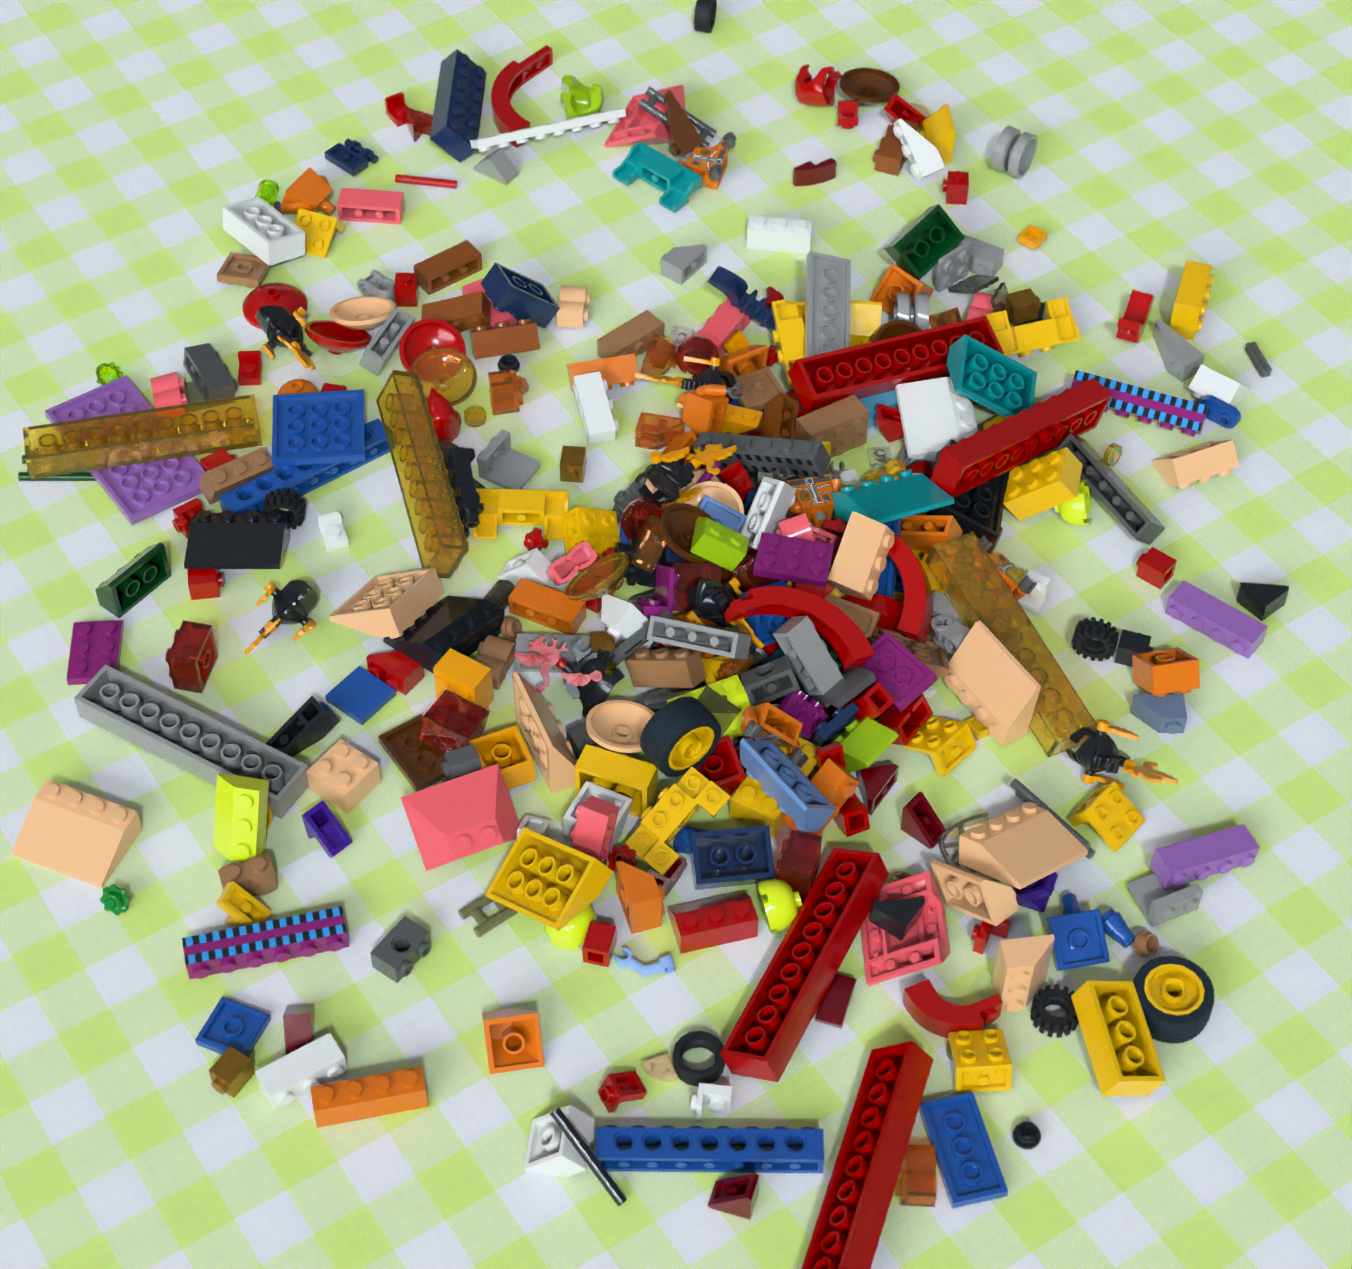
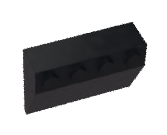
M951 439L944 447L948 445H954L958 442ZM942 449L936 454L934 467L938 464ZM1009 471L953 498L954 504L926 511V515L954 516L963 531L962 534L977 537L985 535V538L998 539Z
M199 511L194 513L190 522L184 569H281L290 541L289 513H281L280 511H271L269 513H258L257 511H247L245 513Z
M446 596L428 608L424 615L418 617L414 625L403 631L402 636L394 639L385 637L383 642L434 674L433 667L450 648L468 657L478 650L480 642L482 640L485 641L488 635L499 636L505 611L486 599Z

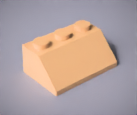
M1233 440L1209 441L1151 460L1152 465L1167 485L1178 486V489L1191 487V482L1197 480L1198 483L1212 480L1211 476L1218 474V476L1231 474V469L1240 467Z
M852 511L828 580L846 595L871 601L873 594L878 589L880 574L886 567V557L889 549L894 544L895 533L888 526Z
M937 860L930 862L946 906L994 926L999 925L1019 910L1016 893L1009 885L955 865Z
M1054 934L1000 940L991 985L994 995L998 994L1003 1002L1001 1012H1016L1020 1009H1025L1035 993L1043 986L1055 941Z

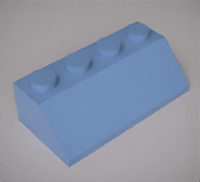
M742 738L740 741V763L747 769L746 773L763 786V792L775 799L779 809L795 821L794 825L802 832H819L834 813L836 807L772 740L757 739L754 741L751 738Z

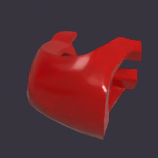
M809 64L803 65L795 80V94L798 101L808 106H833L835 103L837 81L842 78L841 73L835 71L832 66L825 67L811 81L812 75L808 69L810 66Z
M431 388L421 414L413 417V424L422 442L431 446H443L453 442L458 437L461 429V417L447 399L440 395L435 388Z

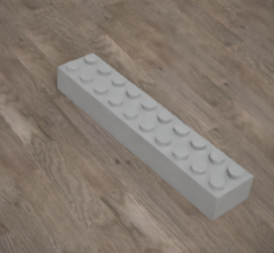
M106 664L74 697L78 714L81 718L217 786L218 773L269 780L268 803H271L273 815L280 819L284 817L309 787L306 771L309 769L307 764Z

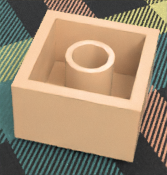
M341 739L306 771L309 789L346 814L352 811L381 782L379 763Z

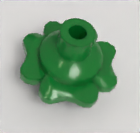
M112 884L110 887L103 888V896L100 898V901L104 904L106 911L119 915L121 912L125 913L128 911V903L131 899L127 896L126 889L118 888L115 884Z

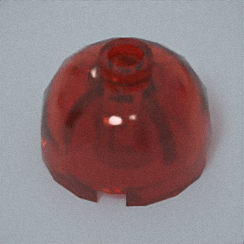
M695 335L686 338L678 346L674 358L681 371L685 374L687 371L693 374L691 378L694 379L701 371L710 368V365L683 360L684 356L711 360V357L719 358L720 354L716 345L710 339Z
M640 497L631 501L624 509L621 518V527L628 540L638 538V542L646 541L649 543L661 541L662 535L659 529V518L665 510L663 504H658L656 499L650 497Z

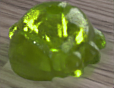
M114 362L100 364L96 368V376H98L96 382L98 384L101 383L102 386L122 377L123 372L120 371L119 366H115Z

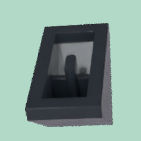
M1240 582L1236 602L1260 621H1263L1285 605L1289 586Z
M925 898L872 902L869 921L902 941L921 917Z

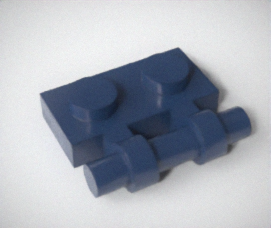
M346 139L344 145L338 143L324 152L325 159L352 176L367 168L369 161L372 163L378 161V156L374 154V151L369 148H363L361 143L356 140Z
M852 702L846 708L842 706L837 709L832 715L834 718L829 723L825 720L815 729L817 734L813 736V740L810 743L819 747L826 746L833 736L841 733L845 729L844 727L855 718L859 708Z

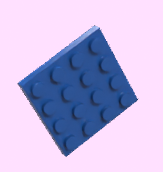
M364 389L273 395V467L366 461Z

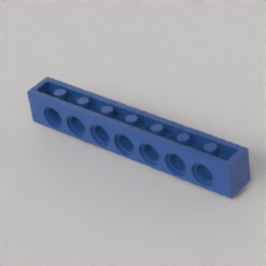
M378 418L366 423V461L280 466L219 496L221 511H233L234 513L257 511L262 513L266 494H269L271 490L275 492V489L278 488L280 491H283V488H287V492L294 490L295 495L299 493L303 496L393 451L392 433Z
M606 1125L604 1127H596L595 1156L606 1171L823 1173L824 1134L823 1129H816L814 1127H803L801 1129H788L782 1126L773 1129H760L755 1126L746 1128H730L728 1126H719L717 1128H702L701 1126L675 1128L665 1125L660 1128H647L642 1125L632 1127ZM621 1145H628V1146H630V1147L627 1148V1149H621V1148H619V1146H621ZM650 1145L658 1146L657 1149H649L647 1147ZM679 1145H683V1146H686L687 1148H686V1149H683V1150H680V1149H677V1148H675V1147H676V1146H679ZM710 1145L714 1146L715 1149L707 1150L704 1147ZM734 1146H741V1147H743L744 1149H742V1150H735V1149H733L732 1147H734ZM763 1146H769V1147H771L772 1149H771V1150H763V1149H761V1147H763ZM796 1146L799 1147L800 1150L793 1151L789 1149V1147Z

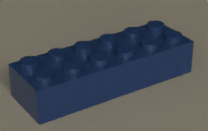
M456 49L441 62L430 140L458 162H462L477 150V148L471 149L470 140L478 139L487 72L481 66L475 64L468 55Z

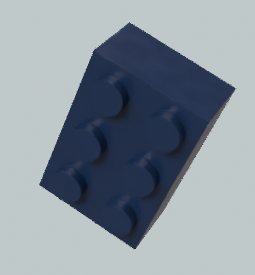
M496 262L481 281L485 294L493 301L494 308L500 312L506 311L516 319L530 318L531 321H535L538 326L544 329L560 309L543 284Z
M769 825L694 832L690 834L689 841L695 890L750 885L764 880L775 879Z

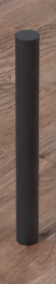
M559 1107L554 1109L550 1113L554 1121L617 1206L622 1205L627 1198Z

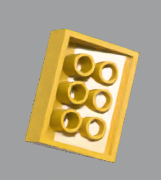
M524 827L485 896L560 931L600 896L613 871L594 857Z

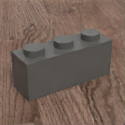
M211 344L185 347L183 365L208 406L234 401V393L237 391L236 381L234 378H231L227 366L222 364L218 352L214 351Z

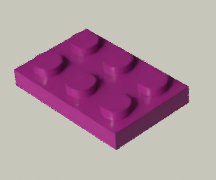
M762 532L753 575L826 587L834 544Z
M122 620L73 623L66 678L68 685L87 684L105 664L119 671L124 630Z
M888 631L871 645L875 655L866 664L857 666L874 673L876 681L871 685L880 682L895 699L892 705L900 712L938 680L935 673Z

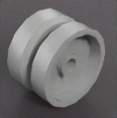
M1011 126L1005 127L994 147L991 160L992 168L1001 172L1008 170V174L1019 179L1022 178L1028 171L1037 148V136L1028 132L1021 134L1019 129Z
M896 293L893 320H906L915 324L921 330L928 329V293H916L913 298V306H911L909 293Z

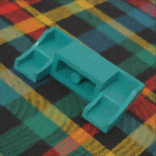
M640 141L631 147L624 161L613 171V178L627 186L640 178L663 191L664 194L659 198V204L674 213L689 203V196L702 186L701 175Z

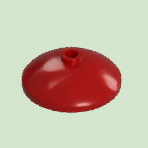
M282 282L267 283L259 286V288H255L245 297L242 305L245 319L259 329L261 327L258 323L256 312L263 306L285 307L292 315L300 307L306 312L308 309L305 294L299 288Z
M423 319L412 324L404 332L399 345V356L403 367L412 377L425 383L435 384L453 378L460 371L465 360L466 347L461 334L451 324L439 319ZM433 353L435 355V358L431 359L427 356V354Z
M316 320L308 322L305 326V332L308 337L320 347L327 349L331 354L340 355L341 353L353 352L366 347L371 341V335L367 331L350 329L337 324L335 321Z

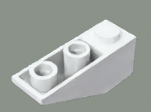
M901 118L893 123V132L903 145L901 149L904 156L908 157L911 163L910 170L913 176L920 180L945 167L934 145Z

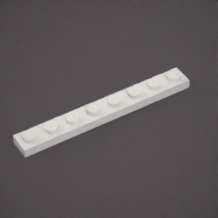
M625 108L613 109L470 140L471 149L479 148V152L491 150L492 145H498V148L510 146V142L515 140L517 144L529 141V137L535 136V140L547 138V134L552 132L556 136L565 134L566 129H571L574 132L584 130L583 126L590 125V128L602 126L601 122L608 121V124L620 122L619 118L626 117Z

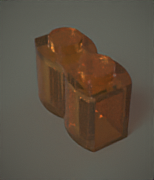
M515 369L489 372L488 380L492 414L501 415L519 412V405H523L522 392H518V389H522L521 376H516Z
M908 1145L901 1166L900 1179H897L894 1189L895 1196H900V1205L935 1207L937 1194L935 1146Z

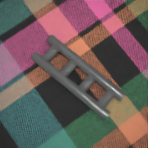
M649 86L645 94L649 95L650 98L648 101L641 99L638 106L667 125L666 112L663 113L654 107L657 101L665 106L664 96ZM683 109L692 125L701 130L699 136L703 140V144L700 147L708 148L710 143L705 141L706 137L709 135L713 138L717 131Z
M1014 779L1010 783V787L1016 791L1015 795L1024 803L1032 802L1037 804L1038 807L1048 810L1088 850V855H1086L1088 859L1095 855V851L1090 847L1091 843L1018 779Z

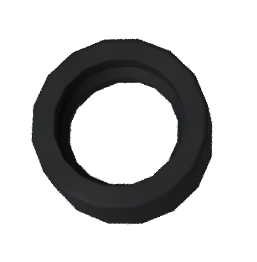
M697 0L694 13L695 31L712 32L716 18L717 0Z
M704 1031L689 1032L682 1036L676 1042L673 1050V1066L678 1078L684 1083L699 1087V1083L712 1084L717 1081L723 1074L725 1061L720 1054L724 1047L721 1041L713 1034ZM692 1048H705L715 1055V1063L707 1069L695 1070L683 1063V1055Z

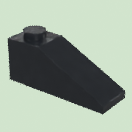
M311 696L266 744L293 757L323 739L341 720L327 704Z

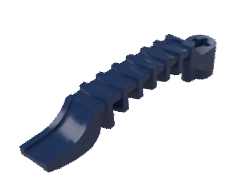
M718 266L707 282L724 293L731 305L740 309L739 312L745 313L750 317L749 319L759 322L760 326H765L772 333V330H775L776 327L772 308L765 306L767 299L763 298L760 302L756 300L758 294L756 289L749 295L746 293L748 284L744 279Z

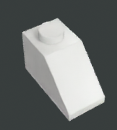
M535 548L507 560L498 578L515 585L518 584L521 578L545 586L551 580L546 571L552 563Z

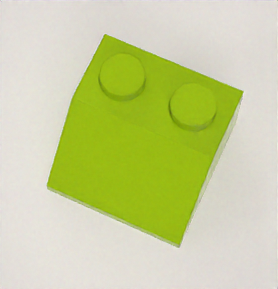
M699 516L696 519L690 552L733 572L747 554L749 538L707 517Z
M869 717L859 720L854 718L844 727L845 730L841 734L835 735L828 743L839 742L843 746L846 770L851 773L868 768L899 735Z

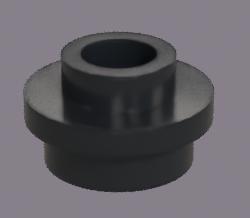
M511 354L503 355L498 362V370L503 374H514L520 369V362L516 356Z
M1025 1121L1014 1128L1012 1138L1018 1147L1030 1150L1039 1145L1041 1132L1034 1123ZM1022 1135H1029L1031 1139H1025Z

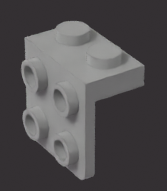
M968 239L962 240L952 251L939 259L937 264L936 291L941 292L944 289H948L952 284L960 279H964L968 275L972 244Z
M503 429L497 436L491 439L490 444L477 457L479 477L505 489H522L540 468L539 460L511 449L510 432Z
M1155 873L1131 881L1127 888L1152 927L1197 910L1203 894V890L1198 883L1187 888L1183 885L1181 887L1174 886L1164 889Z

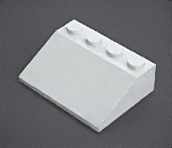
M951 377L896 385L895 390L908 458L935 462L936 454L951 439L959 442L962 438H968L978 431L972 401L954 390Z

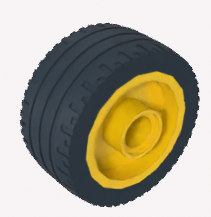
M690 696L677 698L663 706L651 717L642 731L640 746L646 757L664 775L680 777L685 775L691 767L696 769L710 757L720 741L721 725L716 717L696 698Z
M1160 956L1153 960L1151 959L1139 969L1133 983L1152 1039L1162 1043L1178 1044L1197 1037L1207 1025L1214 1005L1213 984L1207 973L1196 963L1176 956Z

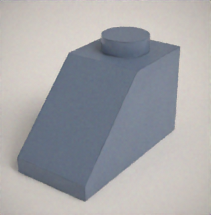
M1133 694L1130 708L1132 715L1158 733L1176 734L1184 732L1187 713L1183 694H1167L1163 697L1152 694Z

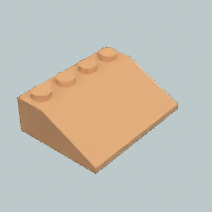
M435 568L376 575L332 613L329 618L332 622L378 638L389 637L394 639L402 636L405 629L414 625L418 617L424 615L430 606L435 605L437 600L444 594Z
M979 620L974 624L949 661V671L947 678H944V682L960 698L962 704L970 709L975 718L986 728H989L991 736L1002 746H1005L1027 735L1041 685Z
M518 672L512 673L516 721L550 793L553 794L574 787V767L578 759L574 760L572 746L568 740L565 741L563 738L564 732L561 723H556L554 720L555 713L552 705L547 704L543 695Z
M47 779L31 804L13 847L12 855L103 888L141 832L142 826L138 812L133 809Z
M1025 802L1021 806L1006 811L1004 814L959 835V864L1018 889H1022L1088 855V850L1048 810L1038 807L1037 804L1032 802Z

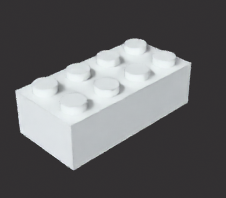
M258 196L223 206V229L267 265H277L279 262L293 260L305 255V232Z

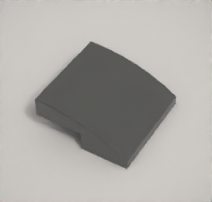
M856 666L846 669L841 673L843 678L824 695H811V697L826 708L833 705L839 709L874 683L876 677L873 672Z

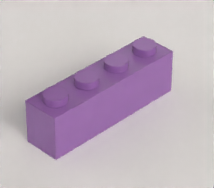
M1184 580L1169 596L1165 613L1172 618L1181 621L1247 659L1263 643L1268 627Z
M1242 824L1155 850L1149 866L1164 889L1174 886L1181 887L1194 880L1201 881L1211 875L1225 874L1238 867L1245 868L1254 863L1260 846L1246 826Z

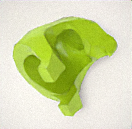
M573 75L563 76L562 84L569 85V93L562 92L560 96V102H564L566 105V119L601 112L604 101L601 86L593 84L589 88L580 83Z

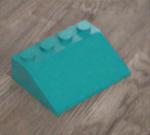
M966 334L949 346L947 367L956 392L1006 418L1018 414L1023 409L1027 410L1033 407L1037 372Z
M912 469L898 471L896 476H893V474L879 476L877 481H874V479L860 481L859 486L853 484L841 486L840 491L832 493L835 516L846 522L849 521L852 511L883 524L954 504V499L924 474L913 473Z

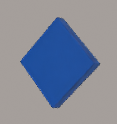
M358 666L326 694L325 697L328 703L363 725L396 696V691L361 666Z
M1100 909L1046 918L1049 934H1054L1055 937L1052 952L1056 971L1110 962Z
M222 996L195 1039L196 1045L221 1055L231 1046L249 1057L271 1021V1016Z

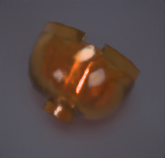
M656 331L654 332L640 372L663 376L668 373L670 368L675 369L679 356L675 355L676 346L670 337Z

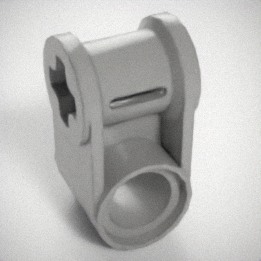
M373 270L368 277L357 281V287L362 295L384 297L396 303L394 281L382 275L379 271Z
M938 615L931 620V627L935 632L933 636L934 644L953 656L971 629L958 623L948 615Z

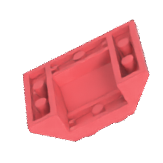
M683 85L657 90L663 96L667 91L671 90L681 108L686 110ZM644 93L631 98L625 108L626 117L619 118L620 122H617L604 144L606 148L634 146L639 141L646 145L663 142L669 143L667 125L638 106L641 99L648 101L649 95ZM657 101L654 107L664 113L665 106Z
M498 764L400 797L426 871L517 838V830L520 824Z
M930 871L882 886L874 902L924 897L925 905L921 917L902 941L870 922L868 913L861 926L866 984L868 986L942 964L951 953L945 906Z

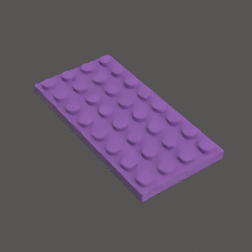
M126 375L45 410L46 418L131 525L202 493L199 488V482L202 473L206 471Z

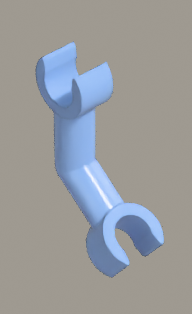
M622 947L623 954L627 956L626 959H620L615 956L617 966L621 968L629 967L642 976H649L659 972L670 974L676 971L672 955L663 956L658 962L648 965L632 957L631 950L626 947Z

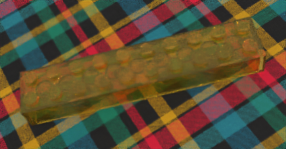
M393 370L376 400L422 569L435 568L439 578L450 579L455 570L458 569L463 557L468 553L469 543L464 534V526L459 517L458 505L455 503L453 488L448 479V471L444 465L443 453L440 451L438 436L435 434L433 419L429 413L428 401L424 396L423 384L420 382L418 373Z
M254 394L23 427L25 459L30 479L214 453L222 448L227 451L262 445Z
M974 532L934 544L925 562L965 626L972 629L974 624L980 620L1041 685L1029 728L1047 757L1065 752L1067 748L1073 749L1081 746L1090 738L1089 736L1084 735L1079 743L1076 744L1069 739L1070 736L1084 727H1091L1097 730V724Z

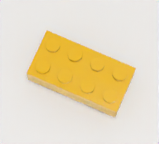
M799 737L798 741L802 747L801 751L809 757L800 770L811 781L816 774L815 767L818 766L815 749L821 747ZM779 747L788 758L791 757L792 754L787 747ZM748 775L730 799V817L749 827L769 825L770 837L774 839L785 824L781 819L785 813L779 809L778 803L773 797L763 792V786Z
M1087 980L1071 995L1102 1096H1149L1166 1080L1133 981Z

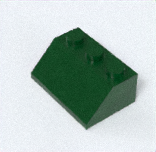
M938 204L929 207L884 249L900 268L920 280L938 263L940 258L948 254L964 240L965 236Z
M160 542L147 547L125 566L118 569L109 579L102 582L95 589L99 605L116 617L121 618L171 577L164 544Z

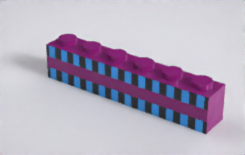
M1076 370L1071 388L1077 386L1082 381L1086 382L1094 378L1113 394L1104 411L1105 413H1107V410L1116 412V416L1128 419L1129 416L1138 418V422L1144 424L1158 423L1160 424L1159 427L1165 430L1172 431L1173 428L1182 430L1181 433L1187 436L1201 435L1208 412L1207 405Z
M342 906L182 938L189 979H202L209 975L231 973L238 969L256 968L263 964L285 962L297 957H310L317 953L339 951L342 948L349 947Z

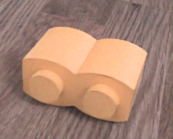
M561 285L557 327L583 328L584 322H588L589 309H586V307L591 305V293H587V287Z

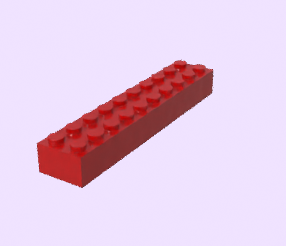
M982 316L797 359L787 373L804 411L807 412L823 408L854 394L858 399L893 391L897 384L950 377L947 367L949 346L965 334L1001 354H1004L987 316Z
M1092 378L1086 382H1080L1071 389L1067 388L1056 396L1052 395L1042 403L1038 402L1027 410L1023 409L1012 417L1008 416L998 424L994 423L983 431L979 430L968 438H962L954 445L944 447L940 452L938 464L932 470L933 475L930 480L952 498H955L1058 447L1070 433L1080 436L1096 428L1113 394Z
M833 848L720 1052L731 1074L779 1082L867 917L872 902L876 900L889 875L879 853Z
M914 1041L871 1050L801 1269H871L934 1060Z

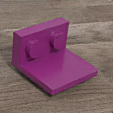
M657 564L655 600L653 598H639V602H631L644 616H657L664 609L672 615V611L676 608V598L673 596L674 586L677 585L675 568Z
M801 690L787 694L778 709L803 723L800 733L810 740H813V736L817 734L815 729L829 718V715L822 711L824 706Z

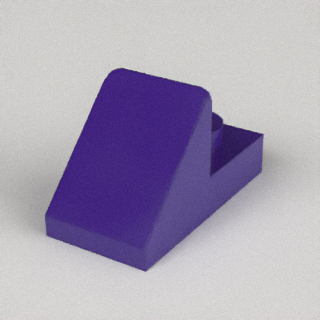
M323 800L301 815L308 838L315 837L330 858L353 842Z
M1053 872L1022 889L1010 885L1016 893L1017 904L1038 912H1044L1054 890L1058 874Z

